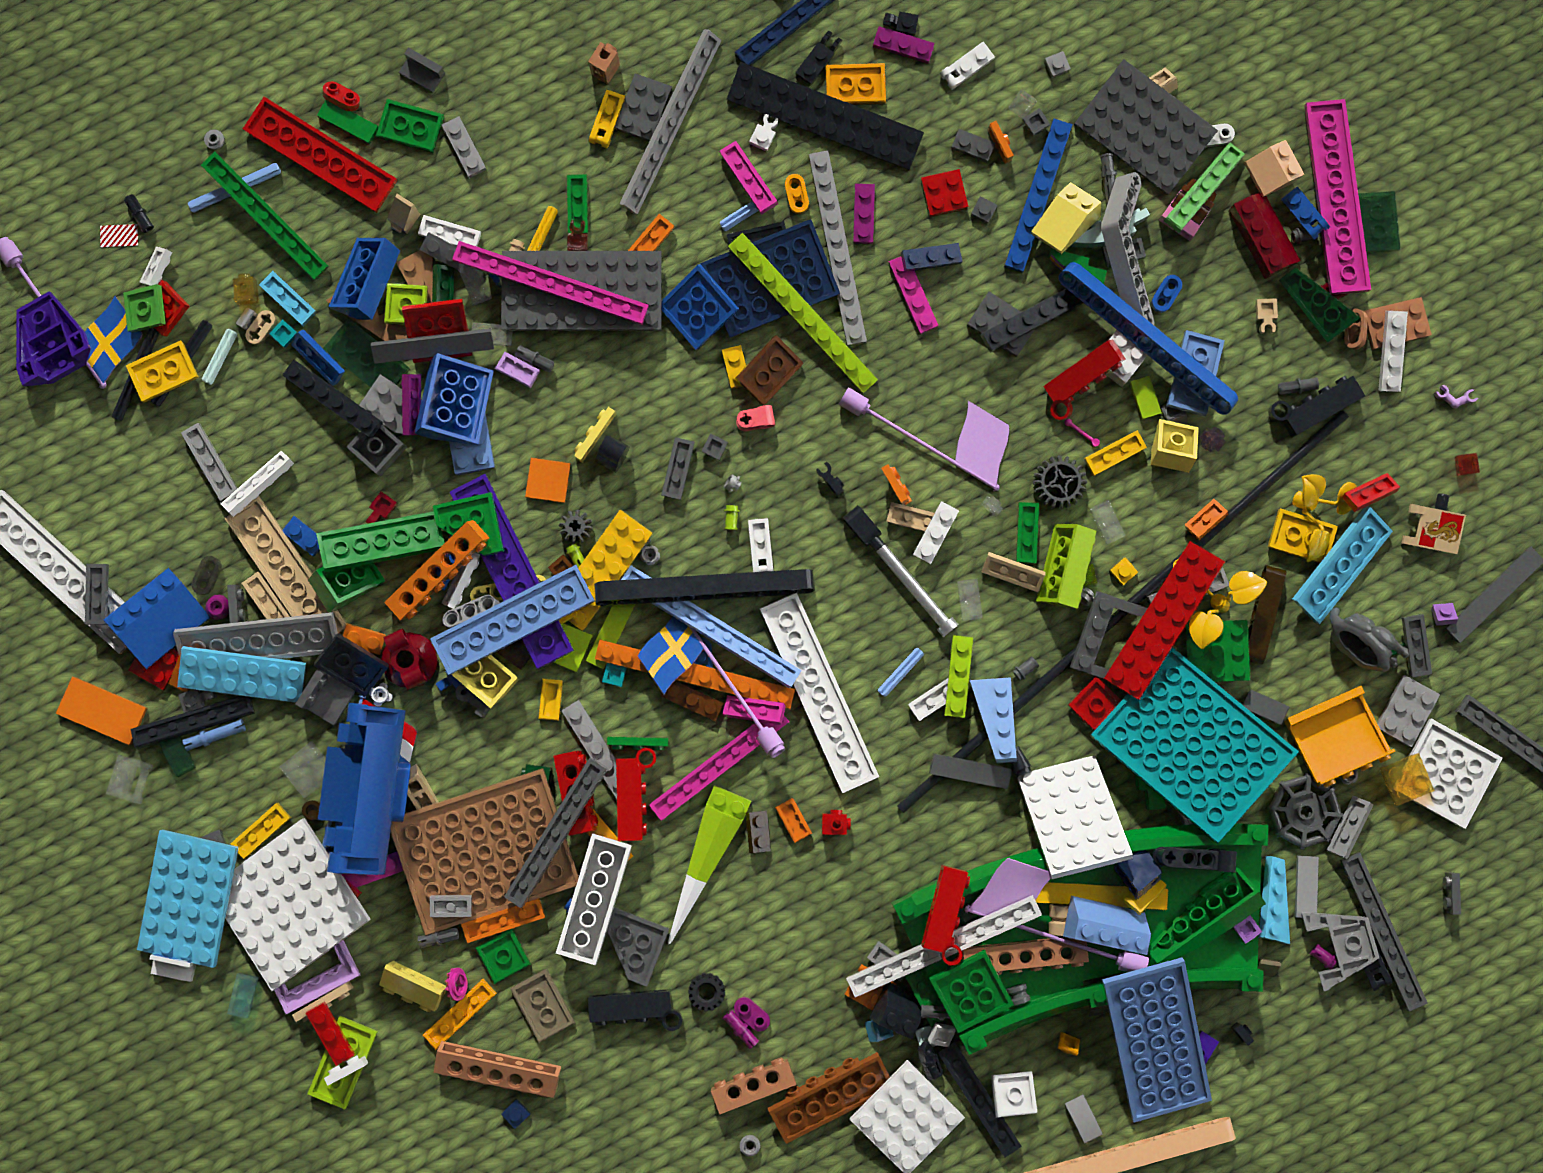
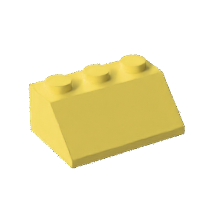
M492 655L452 674L490 708L498 703L519 680L518 677Z
M395 961L386 964L379 984L384 987L383 991L391 995H394V993L402 996L401 999L411 1004L413 1002L420 1004L419 1008L426 1012L436 1011L446 992V985Z

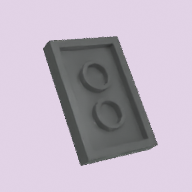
M635 73L617 119L615 130L650 142L663 115L672 86Z
M989 291L967 326L982 334L1020 314L1021 311ZM1034 330L1001 348L1017 358Z

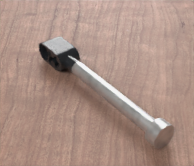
M857 505L842 518L866 547L871 545L939 625L937 630L943 637L959 625L953 617L948 619L879 537L882 535L881 531L860 506Z

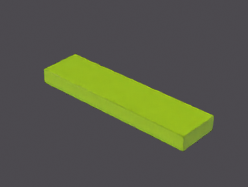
M636 604L612 605L586 659L587 662L605 669L607 662L595 659L599 640L617 644Z

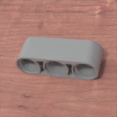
M484 595L447 611L443 616V623L450 629L488 610L491 605L494 607L500 602L491 595Z

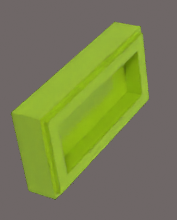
M1150 376L1129 382L1141 420L1160 415L1162 412Z

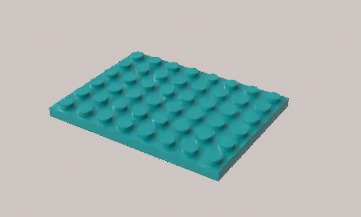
M1173 647L1141 699L1138 700L1132 695L1127 694L1091 734L1093 739L1217 844L1299 753L1297 749Z

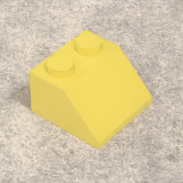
M1159 419L1151 449V465L1189 473L1197 459L1198 427Z

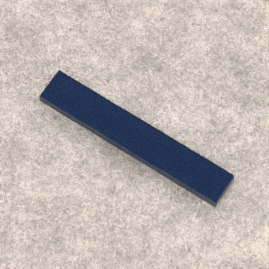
M800 0L736 50V57L741 62L752 66L834 0Z

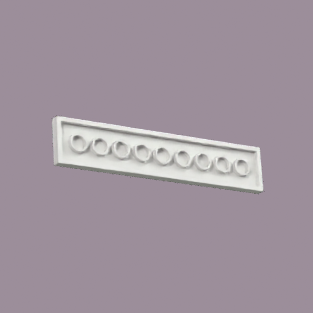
M0 490V545L85 622L86 566L5 491ZM108 587V615H110L125 602ZM88 625L119 654H122L127 648L107 625Z
M792 594L761 608L760 611L781 658L802 670L794 682V687L841 792L844 793L878 778L877 770L798 594Z

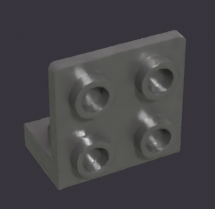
M317 669L297 700L296 705L308 709L332 725H335L355 694V691Z

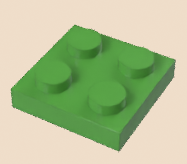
M155 284L123 293L128 332L133 333L166 324L161 285Z

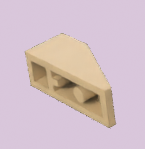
M415 764L410 767L407 795L416 809L438 803V800L421 770Z

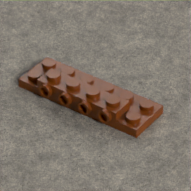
M878 1052L859 1061L858 1057L855 1059L847 1058L838 1068L830 1067L825 1070L824 1075L818 1078L816 1076L810 1077L806 1080V1084L800 1087L792 1086L785 1094L786 1099L768 1107V1111L787 1144L863 1105L890 1076Z

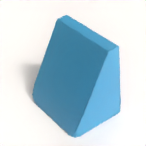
M873 1020L865 1022L870 1042H879L894 1036L892 1030L878 1025Z

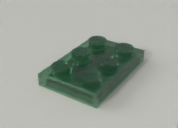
M1395 191L1358 193L1366 253L1399 251L1401 248Z

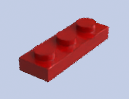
M1386 473L1344 493L1342 499L1356 512L1396 493L1400 486Z
M325 1001L306 1011L305 1014L336 1066L355 1055Z

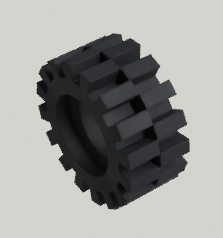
M713 973L697 975L689 986V1000L698 1010H715V1008L721 1005L725 997L723 981L717 975H713ZM704 984L713 986L715 990V995L709 1000L702 999L699 995V989Z

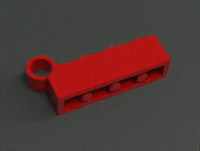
M1113 339L1100 345L1043 386L1054 402L1051 405L1050 411L1055 419L1063 420L1069 418L1073 412L1071 404L1074 401L1073 396L1078 393L1080 395L1084 394L1090 389V384L1101 382L1106 378L1105 374L1110 370L1115 372L1123 366L1122 362L1126 358ZM1059 403H1063L1067 407V412L1064 416L1057 413V405Z
M650 748L640 749L636 754V758L616 759L618 841L643 840V836H647V823H643V815L647 814L646 803L642 801V795H646V782L642 783V774H646V768L652 767L657 760L656 753ZM643 751H649L653 755L651 764L644 765L640 762L639 757Z
M941 865L921 946L940 952L941 959L946 964L956 965L962 959V950L954 944L955 938L952 935L954 929H957L960 917H957L959 909H962L964 906L965 897H963L964 888L967 889L969 886L970 877L967 871ZM948 948L957 949L958 955L956 959L952 961L946 960L945 952Z

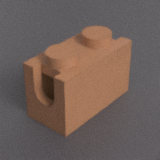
M602 42L599 43L588 61L591 75L609 84L620 66L618 52L614 46L609 43L606 46Z

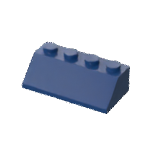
M357 238L329 308L356 319L372 320L400 250L386 238Z

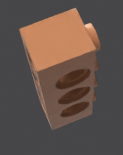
M782 1057L771 1061L772 1065L766 1067L763 1065L754 1067L752 1069L753 1072L746 1075L744 1072L733 1076V1080L728 1082L724 1079L714 1083L711 1093L719 1114L795 1086L796 1080L788 1058L785 1060ZM775 1072L778 1075V1079L770 1082L766 1078L767 1074ZM754 1079L758 1081L759 1086L756 1089H750L747 1086L748 1081ZM731 1087H736L740 1093L738 1096L732 1097L729 1095L728 1090Z

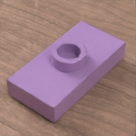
M505 351L495 368L502 374L529 388L532 387L540 373L539 369Z

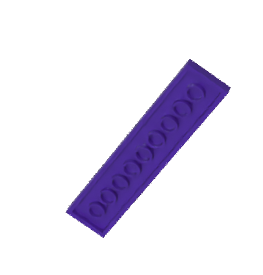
M483 474L450 491V494L454 501L490 492L493 494L504 552L484 556L481 553L480 555L503 601L539 584L540 581L487 475ZM559 620L522 638L537 669L574 651Z

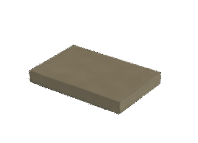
M547 968L510 988L538 1043L575 1023Z

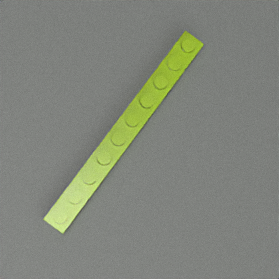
M743 233L728 246L734 255L862 393L866 392L878 380Z

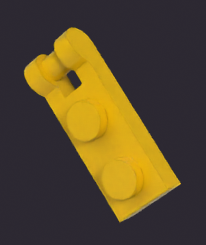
M606 89L589 136V143H598L608 149L617 119L625 101L624 95ZM599 130L605 132L604 137L598 135Z

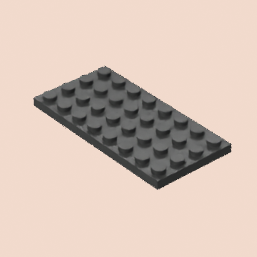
M502 251L503 256L649 305L643 325L502 278V331H661V251Z

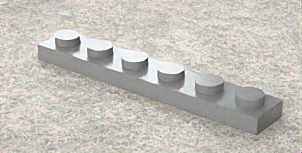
M578 700L563 709L562 713L589 756L608 768L603 778L617 799L616 758Z

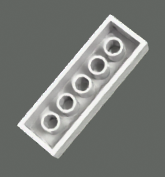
M592 834L556 954L593 965L597 964L633 845Z

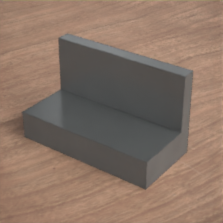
M408 47L404 53L407 60L399 74L433 93L445 74L443 67Z

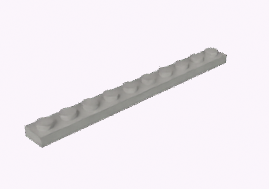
M703 30L620 201V205L633 214H638L721 43V39L710 30Z
M829 152L809 154V160L831 269L840 291L837 299L847 346L867 343Z

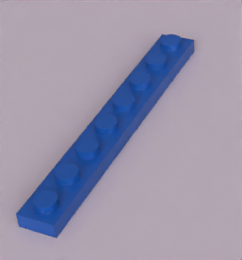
M1055 118L1052 121L1004 265L1006 268L1021 273L1024 272L1035 239L1031 231L1043 215L1073 124Z

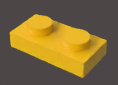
M741 345L722 349L731 389L742 387L735 379L746 366Z

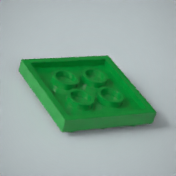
M1248 620L1222 621L1223 631L1221 635L1204 649L1199 648L1193 641L1189 631V622L1187 623L1188 661L1214 682L1251 681Z
M985 949L929 977L958 1033L1014 1005Z

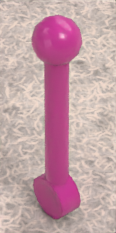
M1071 419L1065 420L1066 426H1071L1091 441L1092 446L1097 447L1100 444L1098 439H1093L1074 425Z

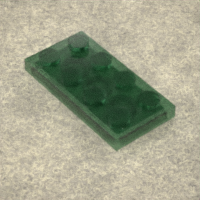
M349 318L324 346L323 349L370 388L380 374L395 385H398L402 380V374H407L410 371V368L402 361L374 363L371 343L377 341Z

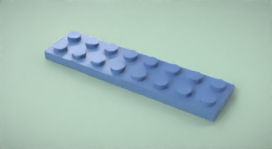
M574 565L430 639L450 676L595 602L577 565Z

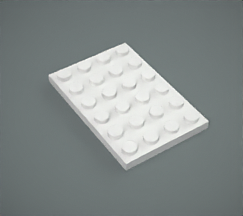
M1095 755L1034 770L1017 778L1052 879L1133 859V854Z

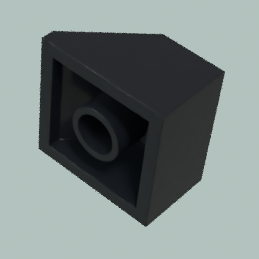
M889 982L884 985L870 1015V1019L882 1027L913 1039L921 1022V1007L913 992Z

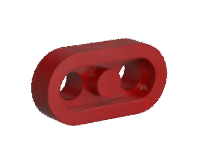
M333 81L323 85L322 95L327 101L346 111H355L359 108L360 97L354 91Z

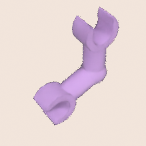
M1445 385L1440 386L1444 391V395L1437 391L1434 393L1436 398L1444 399L1452 408H1458L1465 403L1471 404L1478 399L1469 398L1468 394L1474 391L1473 389L1468 390L1463 396L1455 399L1449 394V389Z

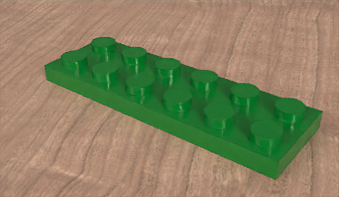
M434 511L316 533L324 572L434 552L444 544L441 528L436 525Z

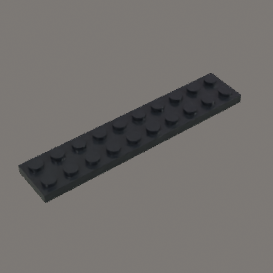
M743 62L739 64L727 96L728 101L764 115L767 114L772 118H778L780 121L910 170L924 135V132Z

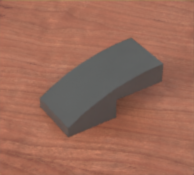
M1253 690L1249 691L1243 704L1250 712L1281 726L1290 708Z

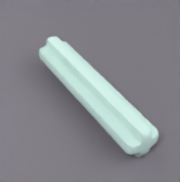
M226 329L202 377V381L205 383L213 384L237 337L235 331Z

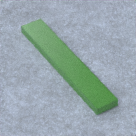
M1229 142L1168 214L1164 222L1180 233L1239 163L1245 153Z

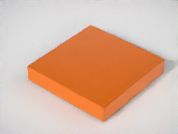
M531 458L525 497L565 503L571 463Z

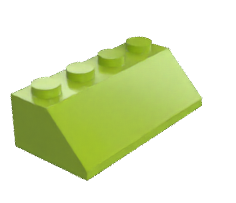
M1078 524L1054 525L1043 570L1046 573L1036 601L1078 609L1081 602L1083 585L1086 581L1088 565L1091 561L1092 548L1096 540V530Z

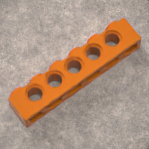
M474 520L467 521L384 603L399 620L411 619L418 613L416 609L420 605H426L432 599L430 596L434 592L438 593L445 587L444 582L448 578L450 580L459 573L458 569L462 565L466 566L473 559L471 556L475 552L479 553L487 546L485 542L489 539V536ZM464 540L469 544L468 550L463 547ZM450 554H453L455 557L454 563L449 559ZM436 567L441 570L440 577L436 574ZM423 580L427 583L426 590L422 587ZM409 594L413 596V603L408 599Z

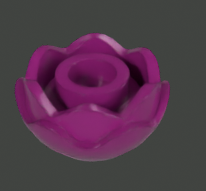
M223 595L210 597L205 605L206 613L215 620L226 618L229 615L228 599Z

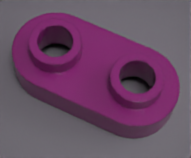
M740 997L736 1000L734 1004L736 1015L756 1031H764L769 1027L770 1017L768 1013L748 997ZM743 1004L748 1006V1010L745 1012L740 1009ZM762 1018L764 1020L763 1024H757L756 1019Z

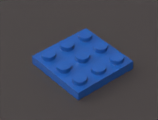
M698 264L662 300V311L695 350L699 349L739 310L701 264Z

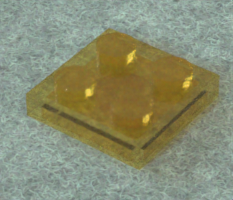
M1419 753L1380 767L1395 806L1435 791Z

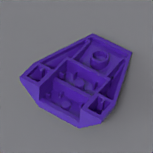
M48 291L16 310V369L22 386L52 384L86 365L91 350L86 333L52 292Z

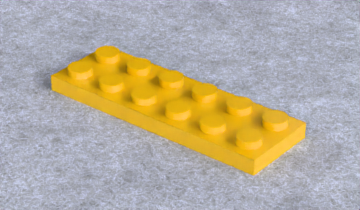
M619 510L578 568L594 600V584L600 581L620 580L653 535L650 530L622 510ZM593 602L577 610L578 616L569 621L584 631L601 606Z

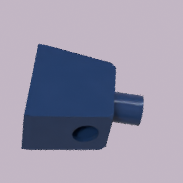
M1142 850L1133 853V859L1115 863L1114 870L1137 900L1161 880L1163 872L1160 868L1163 865L1156 864L1149 852Z

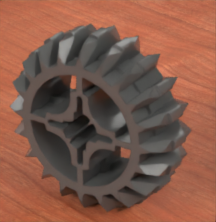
M1061 455L1057 456V462L1053 457L1049 458L1050 464L1044 460L1042 462L1044 468L1038 466L1037 470L1040 473L1034 474V477L1039 479L1033 481V485H1039L1034 490V493L1041 492L1038 499L1046 498L1043 503L1044 505H1047L1049 501L1052 502V509L1055 508L1056 503L1059 510L1063 509V503L1067 509L1071 507L1070 501L1076 505L1078 503L1076 498H1083L1080 492L1086 491V488L1081 486L1087 484V480H1081L1086 473H1079L1082 466L1074 467L1077 462L1076 460H1073L1071 464L1068 463V456L1065 457L1064 462ZM1058 467L1067 469L1072 475L1066 476L1062 474ZM1052 469L1053 480L1048 484H1044L1047 471ZM1057 478H1059L1060 481H1062V480H1063V481L1067 480V481L1062 485L1063 487H1061L1060 484H1058V485H1056V484L1053 485V484L1058 480ZM1075 481L1074 492L1068 497L1067 485ZM1054 489L1058 491L1062 498L1052 496L1047 490Z

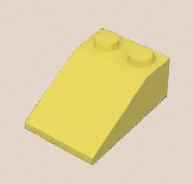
M1070 182L1057 194L1031 231V234L1062 254L1101 218V202Z

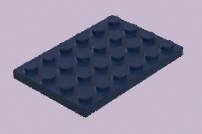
M811 219L752 242L810 306L840 294ZM732 251L700 263L739 308L724 324L729 338L789 315Z

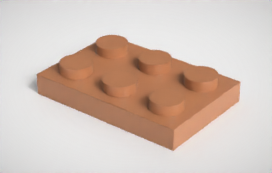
M1422 297L1364 311L1368 316L1367 333L1372 350L1382 348L1385 311L1408 312L1405 342L1432 335Z

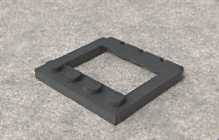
M1096 591L1070 667L1104 678L1109 669L1094 663L1113 609H1120L1142 617L1147 608Z

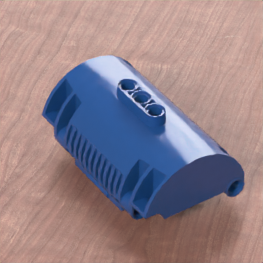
M349 703L346 722H350V724L339 723L337 735L338 742H346L345 748L327 746L318 820L335 821V827H325L323 845L334 847L333 852H329L327 872L367 875L385 874L391 822L403 823L410 776V763L399 762L405 710Z

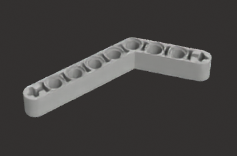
M1136 172L1115 179L1101 223V231L1120 298L1154 325V318L1129 231V224L1141 188V179Z

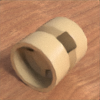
M1049 905V916L1052 918V921L1049 922V934L1063 936L1069 905Z

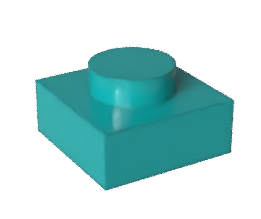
M282 319L269 334L286 348L295 339L297 332Z
M607 662L602 682L622 687L627 667Z

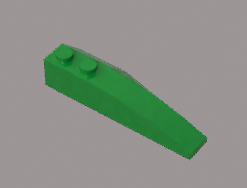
M1236 865L1235 873L1225 872L1199 892V897L1193 903L1190 902L1186 906L1187 910L1180 917L1177 916L1172 921L1173 925L1167 931L1164 930L1149 946L1148 952L1157 964L1176 959L1219 937L1266 905L1257 888Z

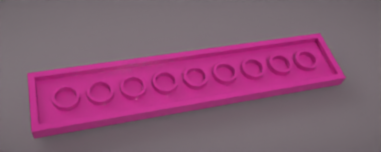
M1341 99L1308 102L1304 105L1318 212L1330 225L1328 230L1321 232L1329 293L1331 295L1369 292L1371 290L1346 101Z

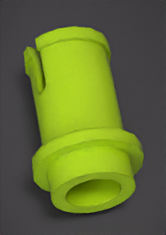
M726 505V509H724V512H726L725 529L738 530L737 520L740 510H738V506Z
M575 543L566 548V554H569L573 564L579 568L580 563L584 561V557L579 549L581 547Z

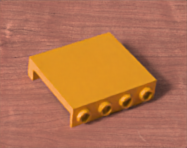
M1362 686L1293 715L1284 721L1317 787L1324 785L1325 788L1335 784V779L1341 776L1343 780L1355 775L1353 771L1357 769L1365 771L1373 767L1372 763L1379 760L1380 763L1391 759L1390 755L1395 752L1394 749H1390L1363 697L1365 692Z

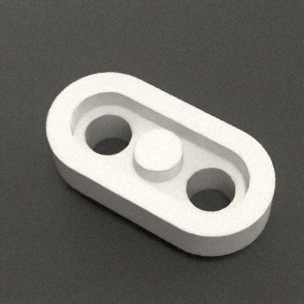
M1229 124L1212 125L1218 132L1205 148L1227 145L1234 138L1235 132L1233 127ZM1222 131H1226L1228 136H1224Z

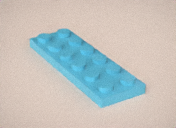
M1371 507L1363 508L1292 600L1315 623L1321 624L1393 531Z
M183 646L181 648L177 687L297 702L303 692L306 662Z

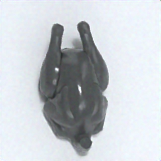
M1339 608L1331 610V639L1338 650L1346 654L1357 666L1367 670L1386 672L1390 667L1396 668L1398 666L1397 658H1390L1392 655L1391 650H1395L1403 658L1409 656L1408 648L1399 644L1394 635L1385 627L1375 626L1374 621L1359 613L1342 619L1338 616L1340 614Z

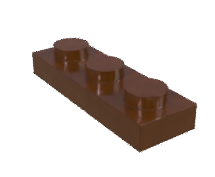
M677 681L671 684L665 695L661 694V697L715 722L724 704Z

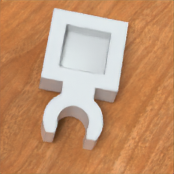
M765 114L763 118V126L757 124L749 141V144L766 152L776 135V132L772 131V129L778 125V118L773 123L767 121L769 118L768 114Z

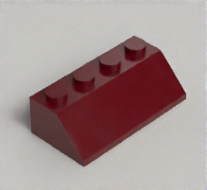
M1260 193L1251 195L1233 204L1228 210L1264 279L1301 261L1266 196L1262 197Z

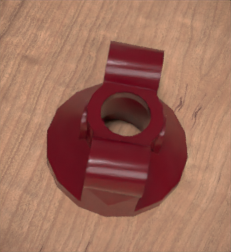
M403 628L383 637L386 647L383 650L382 660L389 664L385 675L392 683L409 690L423 686L431 680L437 670L438 655L429 639L421 634L405 632ZM408 650L413 654L414 662L408 668H401L398 663V657L401 652Z

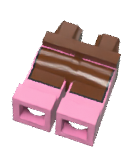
M1192 179L1187 185L1182 187L1159 221L1170 227L1164 222L1165 218L1197 180ZM1213 192L1179 233L1189 241L1195 236L1214 206L1213 202L1217 195L1215 192Z

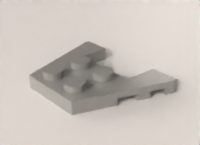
M1302 912L1307 932L1328 927L1339 964L1338 968L1318 972L1323 991L1329 990L1335 984L1342 982L1356 971L1358 972L1379 959L1368 917Z

